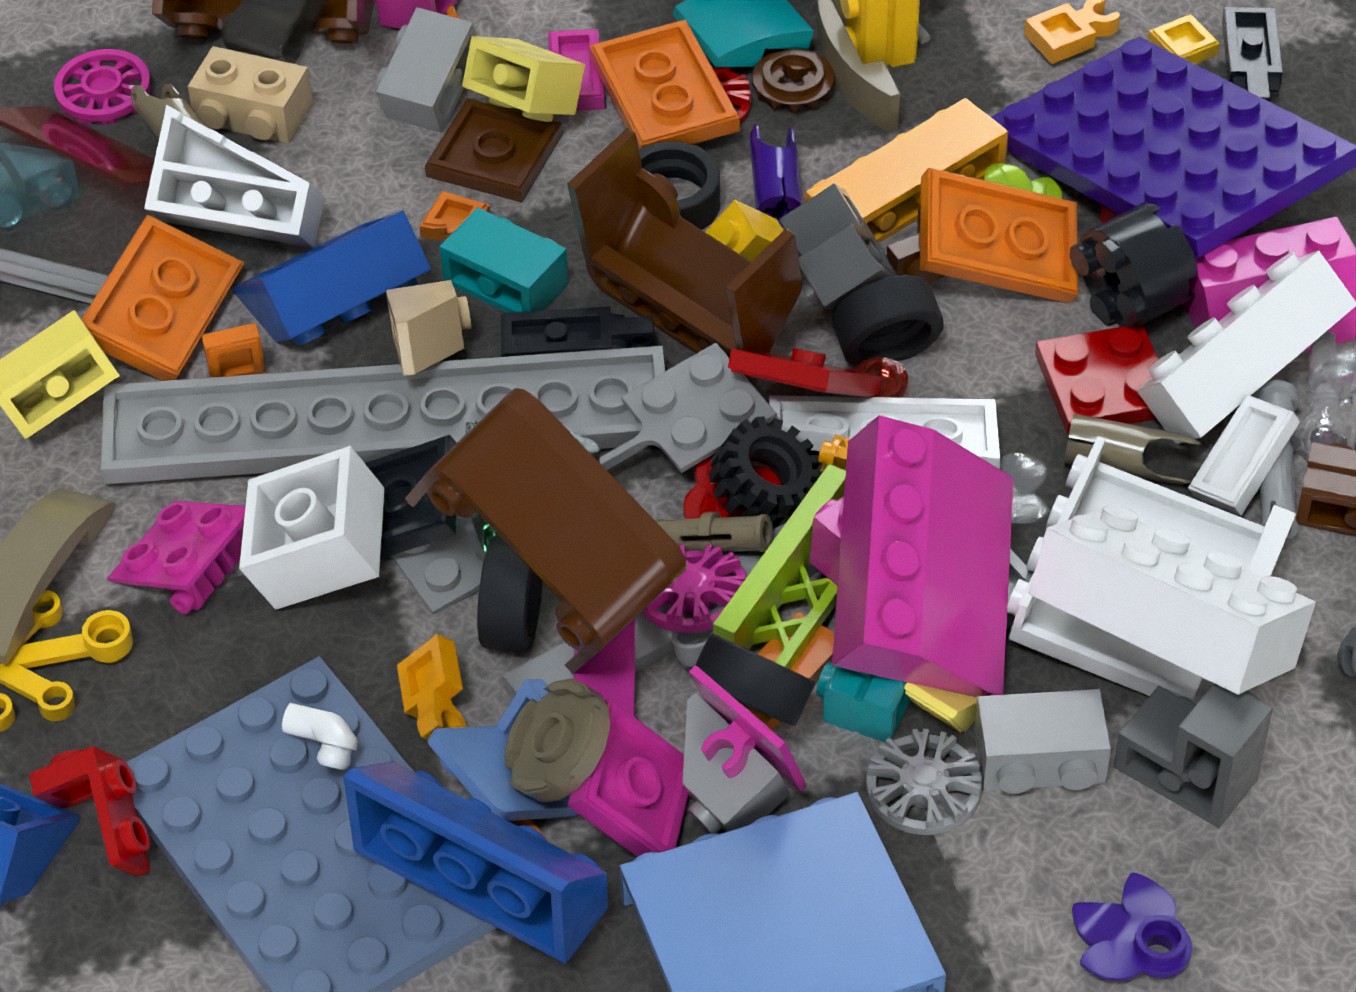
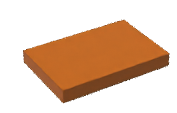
M686 19L589 46L590 59L626 129L628 128L636 133L639 149L654 143L681 141L692 145L740 131V118Z
M927 168L921 176L920 270L1060 302H1072L1078 296V272L1073 267L1069 257L1070 247L1077 244V202L939 169Z
M147 214L81 320L106 354L161 381L178 380L202 340L201 335L206 333L241 274L245 262Z

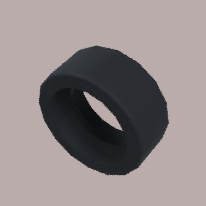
M681 141L658 142L639 149L642 167L653 175L656 173L661 174L666 178L688 180L701 188L691 197L676 200L680 216L701 230L712 224L720 211V168L714 158L700 147Z
M909 275L887 277L866 284L843 299L832 314L833 328L845 360L855 367L873 368L910 359L932 345L944 329L943 316L930 284L921 277Z
M499 535L491 537L482 566L477 610L478 640L481 646L485 648L526 652L531 648L535 638L542 599L543 580Z
M713 633L709 634L695 664L738 702L791 726H796L815 686L813 680Z

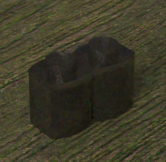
M244 0L235 12L228 14L223 23L222 39L225 47L228 50L294 64L300 56L306 37L313 31L318 20L321 18L328 0Z

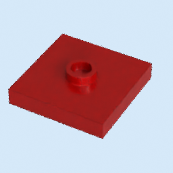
M731 348L728 368L731 369V372L834 394L872 398L874 395H879L882 376L824 364L826 354L793 348L791 356Z

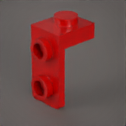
M91 746L84 750H69L59 753L51 758L50 765L29 773L34 797L63 809L94 798L110 865L135 876L150 872L146 853L150 848V839L144 824L137 816L132 796L136 791V782L130 767L124 759Z

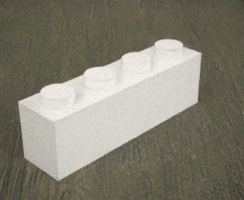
M1319 250L1299 258L1292 252L1279 259L1266 270V274L1270 279L1257 289L1255 285H1251L1238 293L1227 303L1231 312L1219 322L1214 317L1201 324L1188 335L1187 338L1192 343L1180 354L1176 350L1166 354L1148 369L1152 378L1136 391L1166 431L1180 433L1194 439L1201 438L1237 408L1246 395L1251 396L1356 306V301ZM1173 440L1177 444L1183 443L1180 441Z

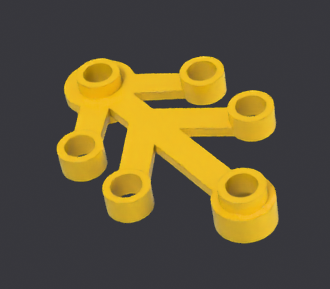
M45 590L32 608L35 626L7 665L0 663V684L36 702L41 715L45 719L60 721L68 718L75 710L76 703L71 687L64 682H51L27 668L85 657H92L94 660L104 663L117 662L130 652L133 646V637L126 616L117 611L105 610L91 615L82 627V634L25 644L39 628H50L62 619L63 609L59 596L53 591ZM41 606H52V609L47 612H35ZM107 640H114V641L109 642V643H103V642H105V641H107ZM0 693V708L5 709L0 715V732L13 724L15 711L11 699L7 695ZM52 698H65V700L61 704H47V702Z

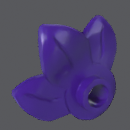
M1135 872L1131 873L1123 889L1121 904L1077 902L1073 904L1072 917L1076 931L1082 940L1090 946L1082 955L1080 966L1091 974L1111 981H1125L1142 973L1155 978H1168L1181 973L1188 966L1192 954V942L1184 926L1175 919V900L1168 891L1148 877ZM1152 945H1162L1169 952L1159 953L1149 949V947Z

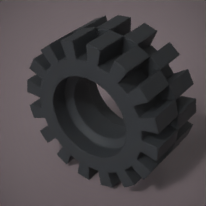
M765 416L755 417L751 423L746 419L740 422L737 428L732 430L713 456L710 466L714 468L709 473L710 483H719L713 490L717 500L723 497L728 498L729 501L724 506V509L730 515L736 508L743 512L742 517L767 514L775 528L789 520L823 473L816 470L821 464L818 462L819 454L808 455L814 445L808 438L801 443L796 439L800 430L791 426L785 432L781 430L783 421L773 418L767 426ZM750 460L763 463L772 469L782 485L772 484L760 477L753 469Z

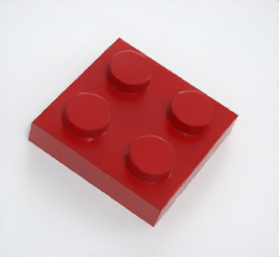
M1133 325L1036 341L1035 356L1067 435H1069L1074 414L1127 424L1157 419L1136 391L1152 378L1148 369L1158 361L1144 325L1137 328Z

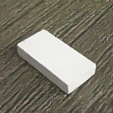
M1246 395L1189 485L1188 489L1192 495L1204 502L1242 516L1299 425L1300 421L1295 413Z

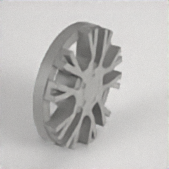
M912 729L911 735L895 740L889 737L886 739L885 744L882 743L878 747V752L875 756L872 755L867 770L866 791L872 808L886 823L898 830L911 834L936 835L961 826L974 814L981 799L982 775L979 761H976L974 752L970 754L956 743L957 737L953 735L948 737L947 733L942 731L940 736L930 735L929 729H923V732H918V729ZM916 748L917 755L910 757L902 751ZM926 748L936 750L934 758L925 756ZM949 754L958 761L944 763L942 759ZM877 777L891 778L897 781L895 784L881 787L876 785ZM960 791L971 795L968 801L963 804L948 794V792ZM898 796H902V798L898 800L895 804H893L890 808L886 805L888 802L892 801ZM942 803L950 816L943 818L937 805ZM909 807L926 808V821L905 817Z

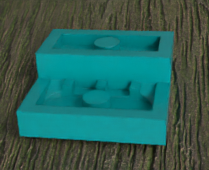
M685 0L676 5L673 11V16L677 21L686 19L704 54L715 67H755L758 61L762 59L765 49H809L814 30L787 0Z

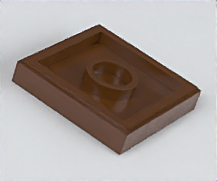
M467 98L425 164L426 177L522 203L562 137V123L529 119L522 116V112Z

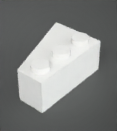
M166 105L146 197L145 210L166 223L311 248L315 247L325 196L302 178L241 147L218 132L199 124L176 109Z

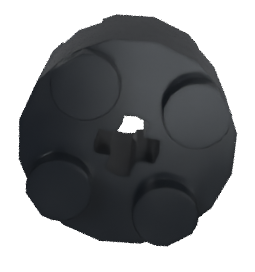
M1143 202L1082 234L1080 242L1070 247L1069 257L1075 270L1083 275L1084 282L1092 295L1090 298L1091 311L1106 326L1116 322L1120 327L1133 325L1137 328L1191 300L1195 296V293L1190 290L1189 280L1198 276V268L1192 248L1177 224L1168 229L1161 219L1155 216L1160 208L1154 204Z

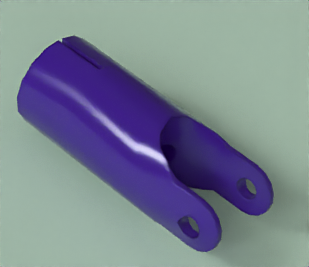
M755 124L750 134L755 208L775 218V209L776 219L783 228L784 226L779 219L803 204L793 128L788 130L786 147H775L766 145L760 139L759 126Z

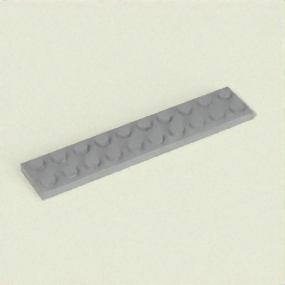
M663 346L439 361L415 375L403 376L400 364L105 385L100 469L103 483L118 484L270 473L351 446L362 461L366 463L449 434L458 442L500 400L515 388L523 389L539 399L587 450L617 448L636 437L642 428L640 422L622 402L621 396L665 372Z

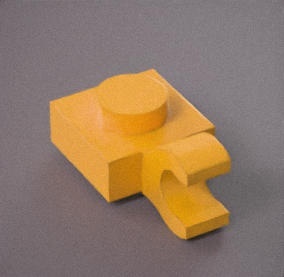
M436 634L397 665L404 713L417 718V728L420 736L426 740L436 728L467 727L464 717L451 701L452 697L463 690L455 641Z

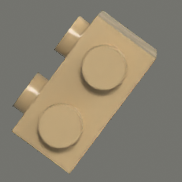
M212 46L188 85L191 107L208 128H221L243 133L260 140L269 139L289 144L313 104L308 67Z

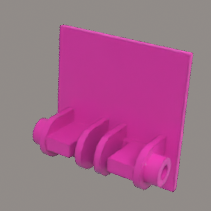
M174 501L159 512L156 522L140 541L130 546L124 552L122 561L107 577V580L118 584L168 588L173 594L170 598V603L178 612L188 614L192 609L199 610L215 590L212 584L219 586L225 579L224 573L230 574L235 565L240 561L246 506Z

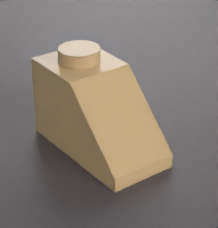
M451 280L386 290L392 336L403 376L415 375L464 349L462 330L471 329L469 306L466 296L457 297Z

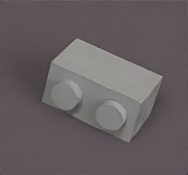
M416 7L409 24L403 25L398 32L395 45L396 51L388 67L385 66L380 70L376 80L375 93L379 98L386 118L440 133L444 131L464 89L462 83L471 36H477L473 22Z
M1100 689L977 696L974 734L982 775L983 791L1002 790L1006 793L1018 794L1026 792L1031 788L1064 786L1071 790H1081L1093 784L1106 783L1111 746Z

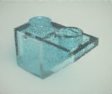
M0 142V228L12 226L22 219L52 207H59L67 201L81 196L74 162L69 153Z

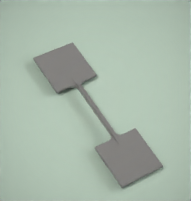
M714 343L621 396L622 402L642 425L641 431L633 439L596 460L608 470L648 445H654L661 448L677 469L683 473L714 455L740 422L748 419L751 423L755 417L765 416L767 424L773 418H777V413L743 374L731 372V369L728 368L729 357L717 343ZM475 512L469 518L457 516L456 535L392 555L391 557L434 615L479 591L486 549L491 537L498 534Z

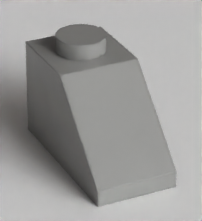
M695 692L687 700L683 785L694 802L687 810L709 834H717L720 830L725 833L751 825L754 821L771 813L790 793L780 773L754 748L749 752L747 763L743 770L733 778L725 776L721 768L733 755V749H720L710 761L705 758L701 750L703 742L712 733L726 729L729 724Z

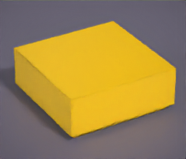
M1192 14L1149 30L1148 41L1193 64L1207 60L1219 53L1220 43Z

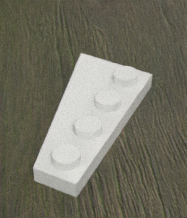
M769 395V405L777 413L776 419L783 421L781 430L787 432L791 426L800 430L796 439L801 443L808 438L814 445L811 449L812 451L820 452L823 442L825 440L832 442L835 434L851 439L880 415L934 429L1000 469L995 399Z

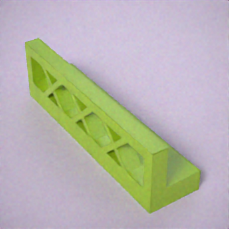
M828 464L713 623V634L748 650L754 644L778 639L782 652L775 660V663L788 669L793 667L836 605L838 586L829 578L810 581L806 569L811 564L809 560L814 516L826 502L833 499L839 500L844 496L845 470ZM802 599L807 600L810 612L806 617L781 621L778 613L781 604Z

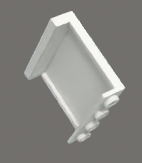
M1098 436L1088 457L1080 454L1076 456L1065 485L1073 490L1069 498L1058 495L1046 527H1050L1073 519L1074 516L1102 509L1105 505L1123 506L1136 512L1139 516L1138 521L1156 529L1168 528L1179 531L1190 538L1191 545L1208 553L1221 552L1232 555L1242 561L1243 569L1263 577L1272 575L1296 513L1274 505L1266 525H1259L1099 462L1106 439ZM1039 536L1034 545L1026 567L1029 571H1035L1043 537ZM1033 575L1029 583L1021 579L1016 583L1007 606V613L1015 616L1009 640L1148 696L1159 685L1178 697L1188 698L1197 704L1214 684L1029 595L1028 592Z

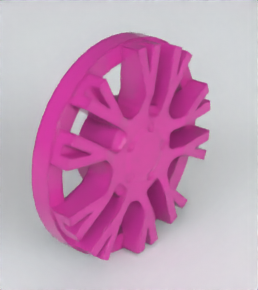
M116 49L94 50L73 58L60 69L54 81V93L62 112L77 118L78 122L92 125V122L100 121L102 125H107V123L114 124L117 118L129 113L137 114L132 106L131 97H129L135 85L127 84L142 80L140 86L150 95L151 79L146 64L134 54ZM102 61L117 62L115 67L102 66ZM88 65L91 69L86 72L82 67ZM69 77L81 81L80 84L76 85L65 84ZM82 103H89L86 108L78 106Z
M684 544L679 545L686 558V570L648 605L642 613L650 622L669 631L694 633L713 629V623L723 609L711 615L707 609L713 606L714 603L725 608L747 578V575L741 567L740 559L738 557L735 558V554L732 552L723 555L722 547L716 546L713 549L712 544L706 546L705 552L702 553L700 550L685 551ZM669 603L673 605L666 614L657 610ZM685 613H693V619H684Z

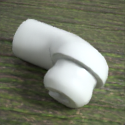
M289 703L283 716L282 731L287 734L322 742L321 749L317 754L319 764L341 770L347 769L351 763L352 750L357 751L358 743L356 736L347 723L335 713Z

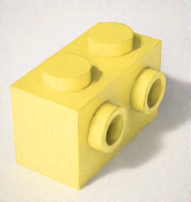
M471 36L462 87L489 97L488 102L491 104L523 110L522 116L526 118L551 122L554 114L575 115L585 64L519 39Z
M73 310L0 359V406L22 436L27 439L120 375L79 315Z

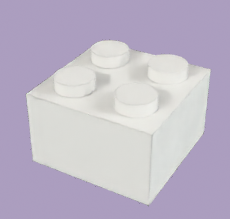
M351 446L249 479L239 569L275 610L379 577L385 488Z

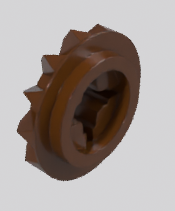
M804 49L774 51L759 60L752 73V87L756 88L758 100L770 101L774 110L784 105L790 106L794 113L801 105L815 109L819 100L830 99L831 89L834 85V71L829 62L819 54ZM784 76L787 79H791L794 83L802 81V85L796 86L792 82L784 84Z

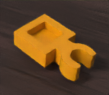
M1087 0L1083 9L1075 11L1069 3L1026 19L1024 35L1051 64L1094 48L1096 37H1108L1118 32L1120 14L1116 11L1103 16L1106 0Z

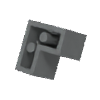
M835 183L779 219L785 229L787 228L795 233L799 266L804 273L801 275L802 290L814 306L820 303L826 311L829 309L835 311L837 305L853 291L880 279L899 276L847 191Z
M1215 683L1197 704L1188 698L1178 697L1158 685L1119 732L1113 768L1215 827L1220 828L1258 780L1273 708L1261 702L1257 696L1249 691L1238 695Z

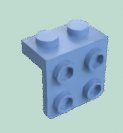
M525 679L496 726L436 728L427 740L429 746L439 756L442 767L448 773L455 776L474 799L483 802L491 809L492 813L507 821L569 817L578 814L568 807L571 794L559 801L542 803L513 788L509 780L512 778V770L505 767V748L509 732L520 710L531 699L539 702L543 696L549 693L543 689L548 685L542 679Z

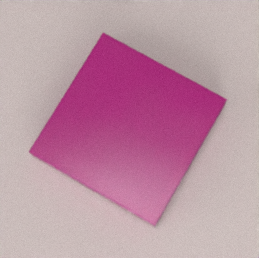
M609 698L605 700L609 707L610 730L605 751L593 773L576 791L571 793L568 807L637 857L648 852L661 853L676 848L689 796L683 785L684 754Z

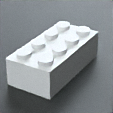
M1105 505L1102 509L1074 516L1073 519L1046 528L1029 588V595L1238 695L1296 667L1316 601L1296 593L1297 588L1291 582L1278 577H1261L1243 569V563L1238 558L1226 553H1208L1190 544V538L1187 535L1173 529L1153 528L1138 521V514L1123 506Z

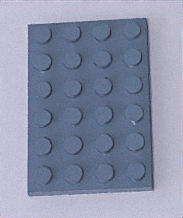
M320 656L126 762L136 782V791L132 796L138 818L265 992H391L497 928L354 851L343 778L345 774L353 767L391 761L411 771L413 770ZM289 703L335 713L347 723L358 741L357 751L352 750L351 763L347 769L341 770L319 764L317 754L321 749L322 742L287 734L282 731L283 716Z

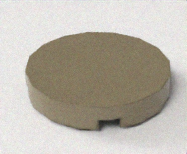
M572 678L554 681L543 688L549 693L543 696L539 702L531 699L526 703L510 729L505 748V767L512 770V778L509 780L513 788L542 803L559 801L576 791L593 773L605 751L609 735V707L602 695L586 684Z

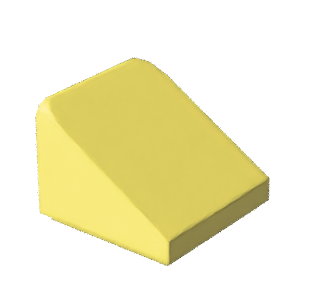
M906 683L904 686L905 694L918 707L959 733L962 731L966 732L975 721L977 697L914 683Z

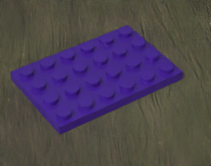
M1141 37L1125 42L1114 51L1097 60L1086 63L1077 71L1058 81L1047 84L1042 90L1017 103L1008 105L1003 111L991 117L1008 130V152L1116 213L1121 214L1143 202L1158 206L1160 210L1155 216L1160 218L1168 229L1176 224L1181 228L1196 258L1202 257L1356 167L1355 144Z

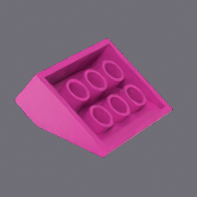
M880 415L848 441L832 666L973 697L1003 695L1013 477L934 429Z

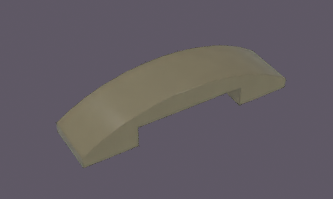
M817 0L816 35L820 56L829 62L834 71V86L844 99L870 122L887 132L898 130L900 93L884 61L863 64L845 28L847 19L842 12L840 0Z
M65 488L55 490L36 502L17 521L0 543L1 664L7 665L35 626L32 608L77 544L86 547L92 545L113 513L115 502Z

